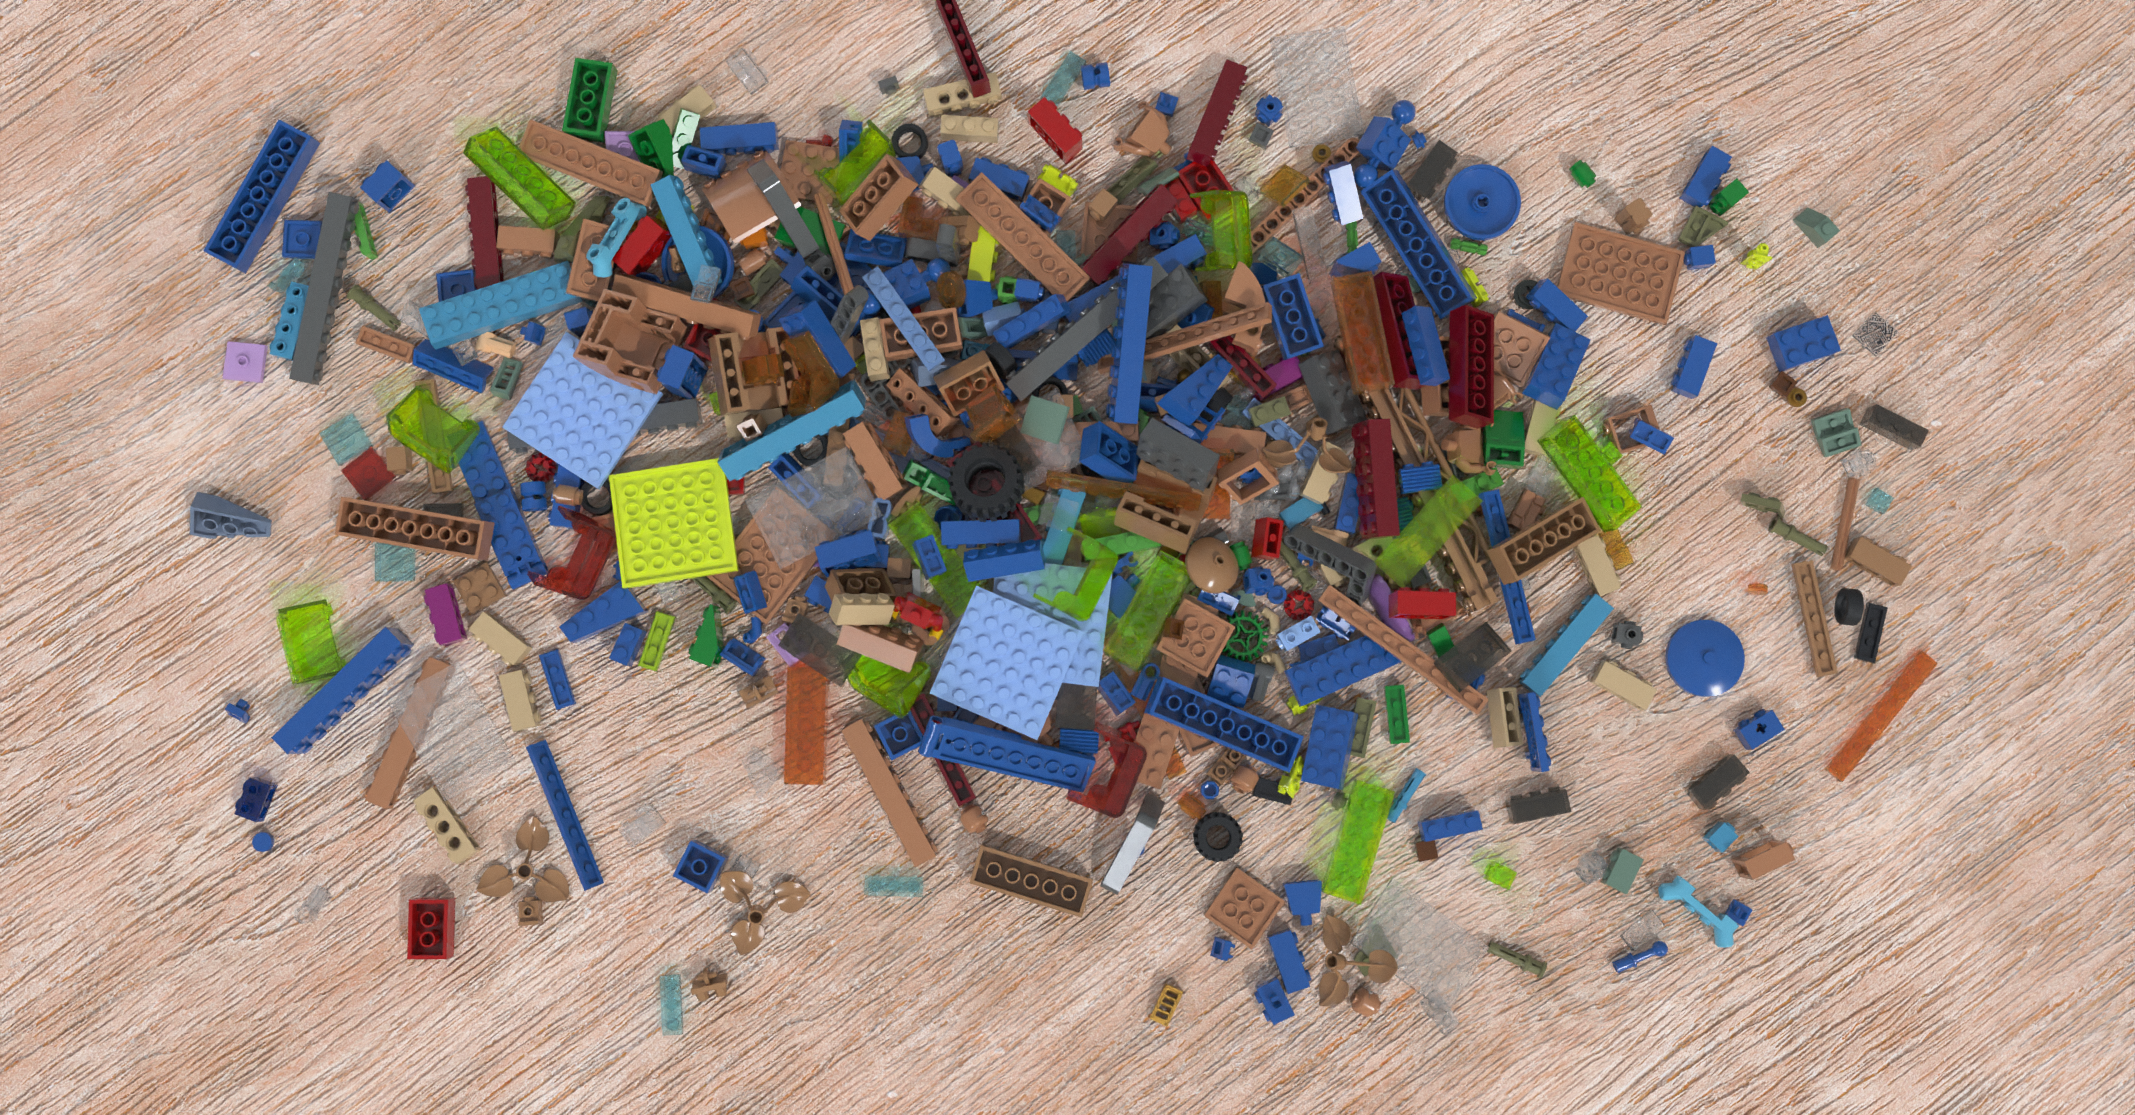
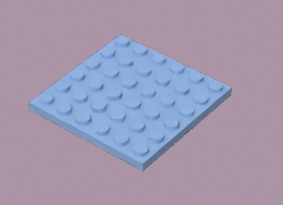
M566 332L502 428L600 490L663 393L658 391L656 395L632 388L585 366L573 357L580 340Z
M1045 563V569L995 577L993 593L1084 632L1062 683L1099 687L1113 571Z
M976 586L930 694L1038 740L1084 632Z

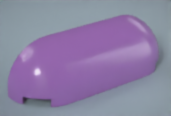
M1376 573L1368 598L1381 622L1407 641H1415L1413 631L1407 619L1389 618L1388 595L1392 594L1383 577Z

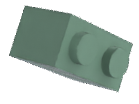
M1617 847L1610 855L1609 860L1611 862L1608 868L1606 867L1601 874V883L1623 894H1628L1644 859L1623 848Z

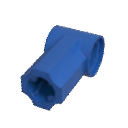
M1147 662L1142 665L1141 672L1131 690V695L1146 701L1155 680L1160 675V669L1156 664ZM1153 666L1155 673L1153 676L1148 677L1145 671L1147 667Z

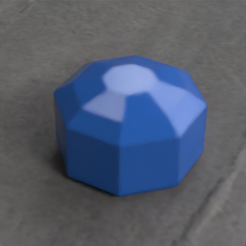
M1205 781L1201 785L1200 793L1205 799H1214L1219 795V786L1214 781Z

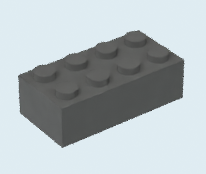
M1182 264L1171 271L1150 290L1146 340L1163 335L1209 300L1191 271Z
M1339 350L1313 356L1298 364L1319 417L1325 419L1328 423L1327 435L1353 428V424L1368 420Z
M1153 418L1140 434L1136 453L1143 461L1154 464L1158 469L1172 474L1176 479L1182 480L1190 484L1192 488L1199 489L1204 492L1214 477L1220 457L1219 454Z

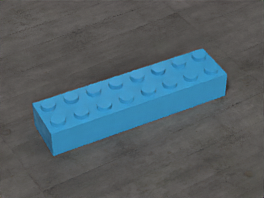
M565 261L419 308L431 345L436 350L486 332L495 331L583 302L581 297L565 293L571 270L569 262Z
M855 379L769 424L762 435L748 442L743 438L722 449L718 464L729 481L734 479L740 480L750 470L754 472L760 469L765 462L769 461L771 463L777 460L782 453L788 454L794 451L797 445L809 443L813 440L812 437L818 434L820 436L830 431L829 428L835 425L837 427L846 423V419L852 416L853 418L860 416L863 410H865L866 398Z

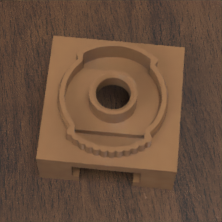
M783 327L766 329V332H760L756 337H751L749 340L740 339L738 332L718 334L708 339L721 416L796 406L803 402L794 346ZM752 365L758 370L759 377L756 382L750 383L743 378L742 370L744 366Z
M1141 460L1137 469L1136 480L1133 482L1130 491L1125 492L1117 508L1114 525L1186 554L1213 497L1218 478L1213 477L1204 492L1199 489L1192 488L1190 484L1176 479L1172 474L1158 469L1154 464ZM1166 506L1171 509L1172 513H1169L1157 507Z

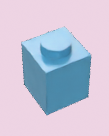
M1717 822L1702 838L1716 852L1723 853L1739 836L1735 833L1736 829L1730 823Z

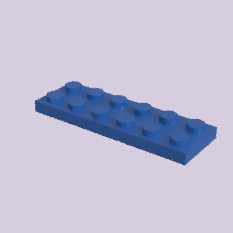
M1363 636L1284 672L1298 705L1301 707L1401 663V661L1367 636Z

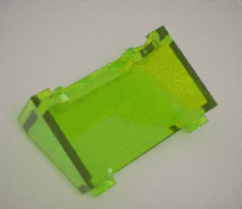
M417 385L386 415L389 433L398 442L443 472L450 474L480 433L479 425L472 419H465L461 422L434 404L433 394L428 389H423Z
M326 599L281 608L276 612L277 627L294 688L333 678L346 665L345 659H341L338 656L329 621L330 615H333L331 604H327Z
M853 652L842 662L847 680L855 691L900 719L908 714L931 676L930 666L926 662L920 661L914 664L910 673L857 652Z

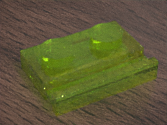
M1117 506L1079 514L1084 541L1122 534V528L1114 525Z

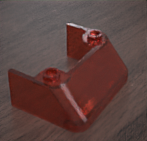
M558 506L557 509L566 520L572 521L574 531L582 534L567 568L557 565L549 570L547 576L528 571L527 575L535 586L579 600H585L591 596L616 543V535L611 529L589 516Z
M1096 721L1094 732L1109 737L1110 746L1114 750L1121 752L1107 787L1095 784L1090 787L1087 795L1068 789L1066 799L1107 816L1118 818L1125 812L1147 758V750L1142 744L1126 733Z

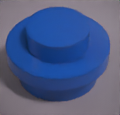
M1417 130L1414 131L1415 134L1411 135V138L1416 148H1425L1424 143L1427 141L1422 132L1418 133Z

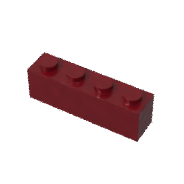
M1230 335L1210 341L1208 347L1216 355L1219 354L1233 366L1231 371L1260 401L1276 388L1277 384L1242 347L1232 344L1234 339Z

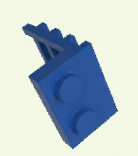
M1205 406L1203 411L1214 418L1211 422L1200 416L1196 419L1206 426L1204 431L1199 430L1193 425L1187 427L1168 414L1163 417L1162 421L1171 429L1201 444L1204 439L1208 438V433L1215 429L1214 425L1217 421H1221V416L1226 410L1221 407L1218 413Z

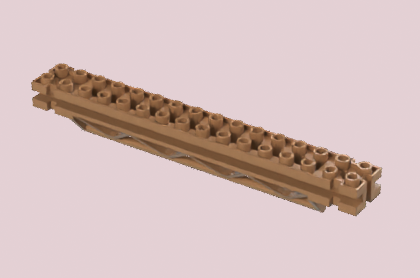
M1359 323L1349 330L1340 332L1334 340V348L1343 355L1347 371L1349 370L1352 376V383L1360 392L1359 398L1362 404H1366L1369 410L1367 411L1369 418H1390L1394 469L1398 473V470L1402 469L1403 465L1414 464V467L1422 466L1421 463L1427 462L1428 444H1430L1443 472L1440 471L1441 480L1446 481L1449 486L1446 500L1444 501L1439 489L1410 493V500H1412L1413 506H1417L1420 512L1418 516L1421 523L1426 524L1428 528L1427 535L1429 539L1434 541L1437 546L1435 550L1440 559L1443 558L1445 562L1444 569L1448 576L1451 575L1455 591L1457 593L1461 592L1464 598L1461 600L1463 607L1470 613L1478 611L1498 601L1481 565L1491 561L1486 552L1490 547L1467 501L1459 505L1468 522L1452 513L1454 491L1451 486L1457 484V481L1411 389L1399 388L1395 403L1383 377L1389 379L1387 368L1381 365L1385 361L1384 355L1376 356ZM1404 394L1418 422L1402 412ZM1408 427L1422 432L1424 439L1421 451H1419ZM1457 525L1472 532L1474 537L1470 551ZM1480 545L1486 559L1477 562L1478 546Z

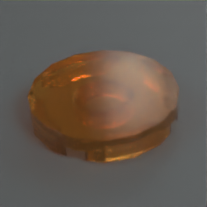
M955 271L942 273L936 285V290L939 291L940 295L938 296L939 302L946 309L962 307L966 298L964 280Z

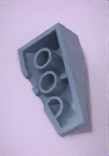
M915 357L910 364V371L919 387L937 385L933 378L934 376L963 360L943 357L945 361L929 372L920 358Z
M197 492L190 506V535L209 539H216L217 536L234 538L235 535H244L247 538L271 536L272 520L219 496Z

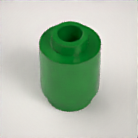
M1579 160L1569 169L1570 175L1581 188L1584 186L1589 188L1596 182L1594 178L1597 175L1582 160Z
M1244 541L1229 546L1235 554L1239 570L1251 568L1250 564L1253 563V560Z

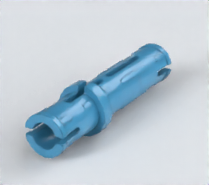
M1415 768V771L1397 799L1394 798L1393 805L1384 816L1386 819L1396 823L1402 811L1407 809V803L1426 776L1424 772Z

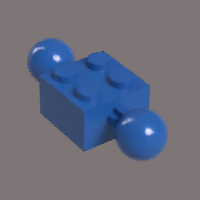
M1408 100L1396 102L1391 110L1393 120L1388 117L1374 116L1356 146V149L1368 160L1367 164L1358 166L1354 172L1355 183L1359 187L1366 188L1378 179L1377 169L1390 171L1396 167L1411 141L1400 128L1402 124L1410 123L1415 117L1416 109L1412 102Z
M935 258L928 263L926 270L920 273L911 259L883 272V274L910 310L931 300L926 282L930 280L936 283L944 282L950 276L951 269L946 260ZM867 290L869 297L862 312L872 315L877 313L882 305L873 292Z

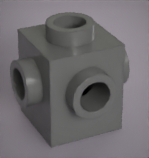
M819 249L804 261L806 265L825 281L830 280L837 272L833 265V258L829 254L825 255Z
M1624 621V624H1613L1611 643L1621 644L1620 648L1633 649V646H1639L1643 640L1642 626H1636V622Z

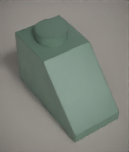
M1806 208L1793 219L1795 224L1817 248L1827 243L1840 232L1828 216L1811 208Z

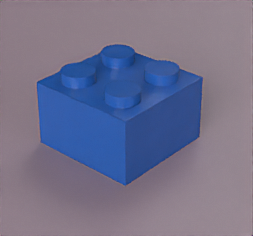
M387 160L379 164L376 171L367 177L360 186L371 199L387 212H390L415 187L405 175Z
M1220 655L1208 685L1207 696L1244 708L1255 675L1256 665Z
M908 707L873 724L891 761L919 747L923 735Z
M695 839L691 840L673 877L708 894L712 892L729 856Z

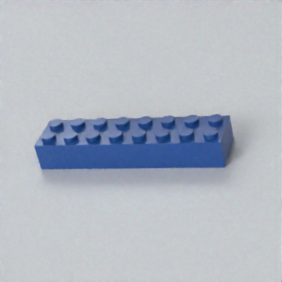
M278 120L203 251L246 274L320 143L312 136Z
M1390 170L1371 185L1361 190L1362 195L1440 320L1449 317L1450 311L1477 299L1398 170Z
M1195 234L1157 254L1154 258L1166 273L1169 274L1180 264L1189 270H1199L1203 267L1207 253ZM1119 275L1068 302L1072 312L1063 316L1066 324L1072 319L1076 321L1080 317L1079 313L1086 307L1090 309L1095 304L1094 300L1101 294L1105 296L1110 291L1108 288L1115 282L1120 283L1122 279H1119Z
M1123 264V267L1119 269V279L1122 280L1121 287L1117 289V299H1120L1119 307H1116L1115 318H1118V322L1113 330V338H1116L1115 346H1112L1111 357H1114V364L1110 366L1109 372L1110 377H1112V384L1108 386L1110 404L1106 405V415L1113 422L1138 423L1153 266Z
M383 628L271 738L286 754H306L313 748L312 744L316 740L322 739L331 726L333 727L341 721L340 717L345 712L348 713L355 707L354 703L359 698L362 699L370 692L369 689L373 685L379 684L383 680V675L387 671H392L397 666V661L410 654L414 644L399 629Z
M1158 676L1144 713L1289 773L1304 738L1302 735L1165 677Z

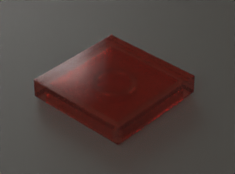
M373 447L367 449L341 470L360 496L366 501L396 478L394 473L387 471V464Z

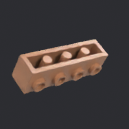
M899 368L886 384L890 389V393L895 398L901 399L903 401L902 405L907 410L913 411L916 415L922 413L928 415L930 429L934 436H946L959 420L957 416H953L951 410L926 386L919 387L911 371L908 369Z

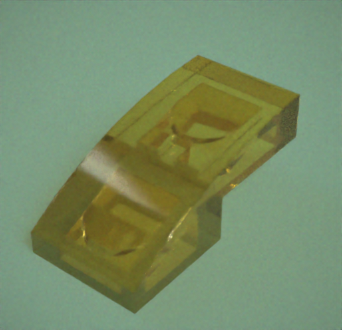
M1612 527L1598 534L1599 538H1602L1605 542L1606 554L1612 558L1613 567L1616 571L1634 563L1628 546L1624 545L1618 527Z

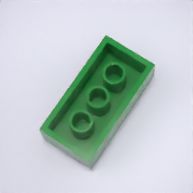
M575 57L562 128L564 133L583 140L605 143V131L608 128L618 72L613 63Z

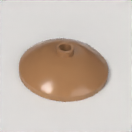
M1205 537L1195 541L1189 547L1185 558L1186 570L1190 579L1197 587L1205 592L1218 594L1225 592L1234 585L1238 577V562L1235 554L1227 544L1216 538Z

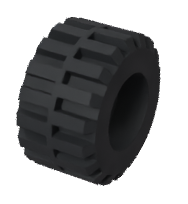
M1212 812L1198 820L1199 822L1194 827L1193 842L1203 857L1214 862H1224L1229 858L1232 859L1239 852V848L1243 843V833L1240 825L1233 817L1222 812ZM1215 825L1225 827L1229 833V841L1222 848L1211 847L1206 839L1208 830Z

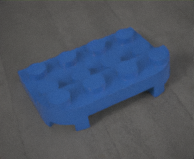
M1535 692L1518 694L1517 697L1520 704L1518 709L1519 714L1523 716L1529 751L1525 752L1526 759H1530V769L1534 772L1550 771L1551 759L1549 754L1546 753L1545 748L1548 746L1546 735L1542 731L1544 720L1542 715L1539 714L1538 709L1540 707L1539 696Z

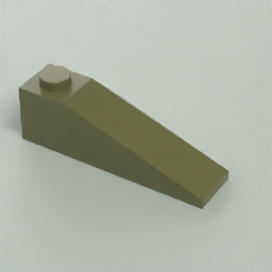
M595 195L564 231L554 251L555 262H573L582 220L588 219L600 223L609 203V196Z

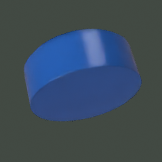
M1274 585L1267 592V598L1272 604H1281L1287 597L1285 588L1280 585Z
M268 832L258 833L254 836L252 845L259 852L269 851L274 845V837Z

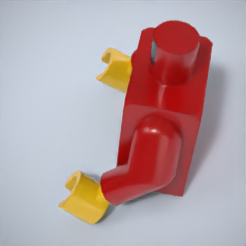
M910 592L907 593L905 598L898 596L894 600L895 607L891 616L894 620H896L900 611V617L923 629L932 626L928 636H933L937 641L944 632L942 630L943 617L939 614L942 607Z

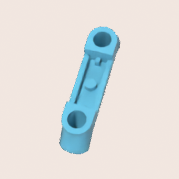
M623 198L617 202L611 212L615 216L614 221L600 244H592L586 254V258L593 265V274L596 277L603 278L612 275L611 260L619 250L633 223L642 217H646L647 209L645 205L633 203L629 198Z
M1677 875L1672 883L1660 884L1658 892L1663 901L1682 900L1685 903L1683 906L1691 913L1695 911L1700 916L1698 919L1707 926L1710 924L1713 927L1716 946L1726 948L1734 945L1733 933L1739 925L1726 914L1719 913L1718 916H1715L1691 895L1696 888Z

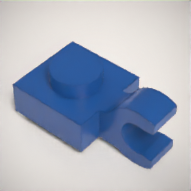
M1130 552L1124 558L1105 567L1104 570L1113 571L1112 575L1115 577L1123 572V567H1135L1139 562H1129L1128 558L1133 555V552Z

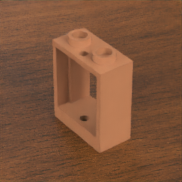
M1652 405L1603 420L1602 429L1604 434L1608 435L1610 441L1608 446L1615 457L1648 446L1640 443L1621 449L1613 423L1640 414L1643 421L1659 428Z
M1257 448L1217 470L1219 486L1222 489L1225 488L1230 498L1236 500L1240 505L1279 484L1277 470ZM1254 467L1262 474V477L1241 489H1238L1231 481Z
M1772 839L1731 860L1740 877L1754 880L1794 861L1795 858L1793 856L1794 849L1789 843Z

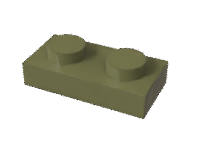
M1285 396L1247 409L1254 427L1291 414Z

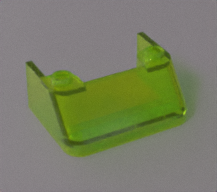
M870 119L867 121L869 128H865L859 134L860 143L834 168L824 167L820 172L817 169L814 171L818 181L841 207L886 154L894 158L896 157L891 140Z
M1212 190L1190 194V198H1201V208L1206 214H1211L1214 252L1207 254L1205 259L1206 267L1195 268L1196 272L1235 270L1238 261L1250 268L1253 258L1249 201L1246 193L1243 191Z
M1068 526L1067 533L1083 541L1081 553L1091 561L1074 595L1067 591H1061L1056 594L1053 601L1034 593L1033 598L1077 621L1084 622L1091 617L1118 563V556L1113 550L1097 540Z

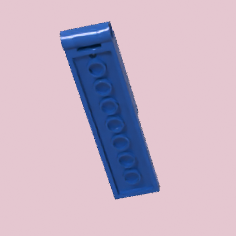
M480 421L448 435V440L475 500L474 505L480 519L495 523L491 544L510 587L514 590L548 575V567L522 511L485 422Z
M938 716L930 717L918 752L925 757L942 759L1082 793L1096 763V759L1093 756L1022 740L1021 735Z

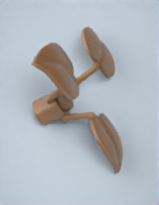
M1319 414L1306 423V435L1295 449H1293L1291 443L1285 440L1273 441L1262 448L1264 455L1272 462L1280 465H1289L1296 461L1295 453L1299 451L1307 438L1311 436L1315 441L1322 439L1324 454L1319 457V465L1325 471L1346 473L1351 471L1352 468L1351 462L1344 452L1338 449L1327 451L1326 439L1335 437L1337 432L1327 435L1328 423L1325 419L1320 418Z
M532 817L525 821L516 834L517 847L521 850L528 849L525 862L517 867L516 873L510 875L505 866H490L481 877L477 886L478 892L491 897L505 896L514 888V883L510 878L518 876L521 879H528L531 876L540 879L536 883L535 892L542 901L557 902L565 901L569 898V885L566 877L560 871L548 869L542 877L534 873V867L529 863L532 850L541 851L549 842V832L537 817Z
M725 871L721 874L720 878L721 891L728 901L739 903L744 897L748 905V920H740L735 923L731 932L732 940L740 955L749 953L762 942L765 935L764 927L761 925L764 920V913H767L775 902L778 901L780 910L786 913H793L799 910L810 897L808 889L800 883L785 881L776 886L775 895L777 898H774L766 908L757 904L752 906L747 896L753 890V880L749 874L743 871Z
M1331 915L1325 916L1323 924V941L1326 948L1332 951V953L1326 956L1325 965L1328 969H1331V972L1324 974L1319 984V1005L1328 1007L1342 1003L1348 996L1349 985L1346 981L1341 980L1342 974L1338 971L1344 969L1346 965L1369 966L1368 975L1370 979L1380 984L1388 982L1398 971L1396 959L1385 950L1372 951L1369 955L1370 963L1347 961L1344 955L1338 954L1343 950L1342 946L1350 942L1351 929L1344 920Z

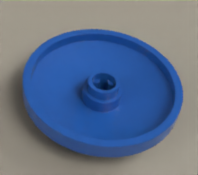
M1487 164L1473 165L1461 170L1451 180L1444 195V210L1448 221L1460 234L1474 240H1490L1503 235L1515 223L1521 208L1520 192L1513 178L1504 170Z
M699 226L706 236L705 242L708 248L713 253V261L721 272L722 282L705 291H695L686 268L683 273L678 274L671 269V255L668 247L675 245L671 236L664 247L661 259L662 273L666 284L669 287L706 298L710 296L715 299L720 296L729 286L734 272V257L726 239L712 228Z
M1696 620L1681 626L1672 635L1666 648L1665 661L1668 673L1678 687L1695 696L1710 697L1728 691L1737 683L1744 669L1745 655L1739 638L1729 627L1713 620Z

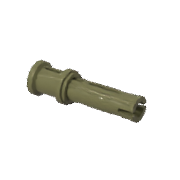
M355 285L349 290L347 298L358 303L362 310H368L393 331L398 329L393 323L399 327L401 326L402 322L377 304L374 301V297L363 292L359 285Z
M1775 517L1768 528V532H1774L1782 536L1784 540H1791L1819 556H1823V553L1825 554L1828 549L1827 545L1799 532L1794 525L1784 523L1779 517Z
M1282 538L1280 555L1292 570L1293 578L1299 581L1304 592L1312 589L1317 584V580L1312 578L1308 572V567L1300 563L1293 551L1285 545L1284 538Z
M706 576L691 578L712 597L714 604L720 605L725 610L724 613L727 615L737 607L739 602L734 601L723 589H719Z
M1492 940L1488 944L1486 952L1520 966V969L1524 972L1534 973L1540 979L1543 977L1547 968V962L1535 960L1529 954L1524 956Z

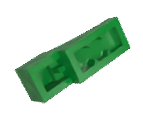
M910 458L902 473L903 479L955 506L956 504L949 490L948 479Z

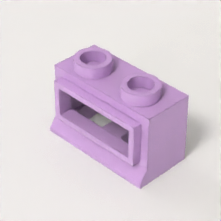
M784 623L766 638L789 667L793 668L810 654L808 650L810 646L804 639L800 640L797 637L798 631L792 624ZM783 630L801 651L795 657L792 656L777 637Z

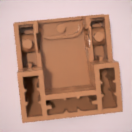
M768 151L757 152L753 155V159L748 162L744 160L738 163L736 169L724 171L720 174V178L715 181L714 179L707 181L702 188L734 244L778 219L765 195L747 171L749 167L762 159L775 173L795 208L801 206V203Z
M1238 261L1219 312L1223 316L1265 303L1263 291L1257 278L1240 261ZM1264 325L1236 333L1232 344L1242 347L1254 360L1263 341V338H1260Z
M604 289L573 357L590 369L614 381L657 395L661 383L657 381V372L666 361L664 359L666 351L671 349L672 345L679 347L687 327L677 316L647 309L637 297Z

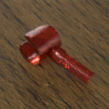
M824 134L822 140H806V143L831 147L833 139H831V136Z

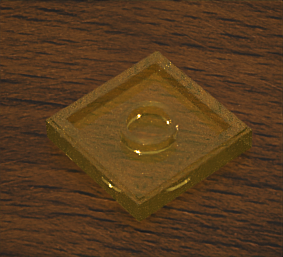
M1285 164L1259 189L1261 195L1284 207L1310 183V180L1307 176Z

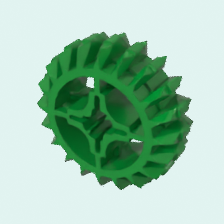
M1241 610L1238 617L1235 611L1233 619L1230 615H1227L1226 618L1230 624L1235 622L1236 634L1229 638L1222 653L1228 650L1227 657L1233 654L1234 659H1238V656H1240L1241 661H1245V656H1247V660L1250 662L1252 661L1251 654L1258 658L1259 655L1256 651L1264 652V649L1260 646H1267L1268 643L1262 640L1269 638V635H1263L1262 632L1268 629L1267 627L1261 629L1260 625L1264 621L1262 620L1257 623L1258 615L1252 619V612L1249 611L1246 617L1244 610ZM1241 621L1251 623L1255 630L1248 631L1244 629ZM1240 630L1243 634L1251 633V635H1248L1247 638H1245V642H1243L1242 639L1233 640V638L1238 637V635H1240ZM1258 635L1257 644L1250 651L1249 639L1252 636ZM1233 642L1240 643L1244 652L1234 650L1229 644Z

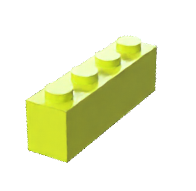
M980 225L978 239L976 242H972L967 280L987 281L991 284V281H995L996 276L993 264L998 261V252L995 249L996 244L999 245V243Z

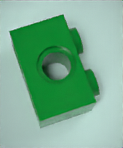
M1736 178L1709 202L1710 209L1720 217L1745 197L1749 191Z

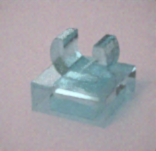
M1875 488L1865 505L1882 515L1885 514L1894 497L1879 488Z

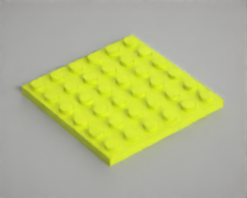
M719 458L609 475L623 589L739 571L727 477L718 464Z

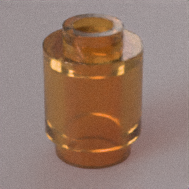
M1186 792L1177 803L1180 809L1193 820L1196 817L1200 819L1206 812L1204 809L1206 805L1192 793Z

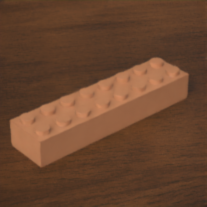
M341 497L334 535L488 561L495 523Z

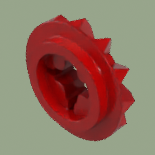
M543 453L532 455L526 461L525 470L527 476L532 481L548 482L556 473L555 461ZM543 463V467L547 472L540 470L538 473V469L534 465H541Z
M1294 590L1287 595L1284 601L1285 613L1294 620H1304L1312 614L1314 600L1306 591ZM1293 598L1298 602L1305 599L1302 605L1304 610L1299 608L1293 611L1296 606Z

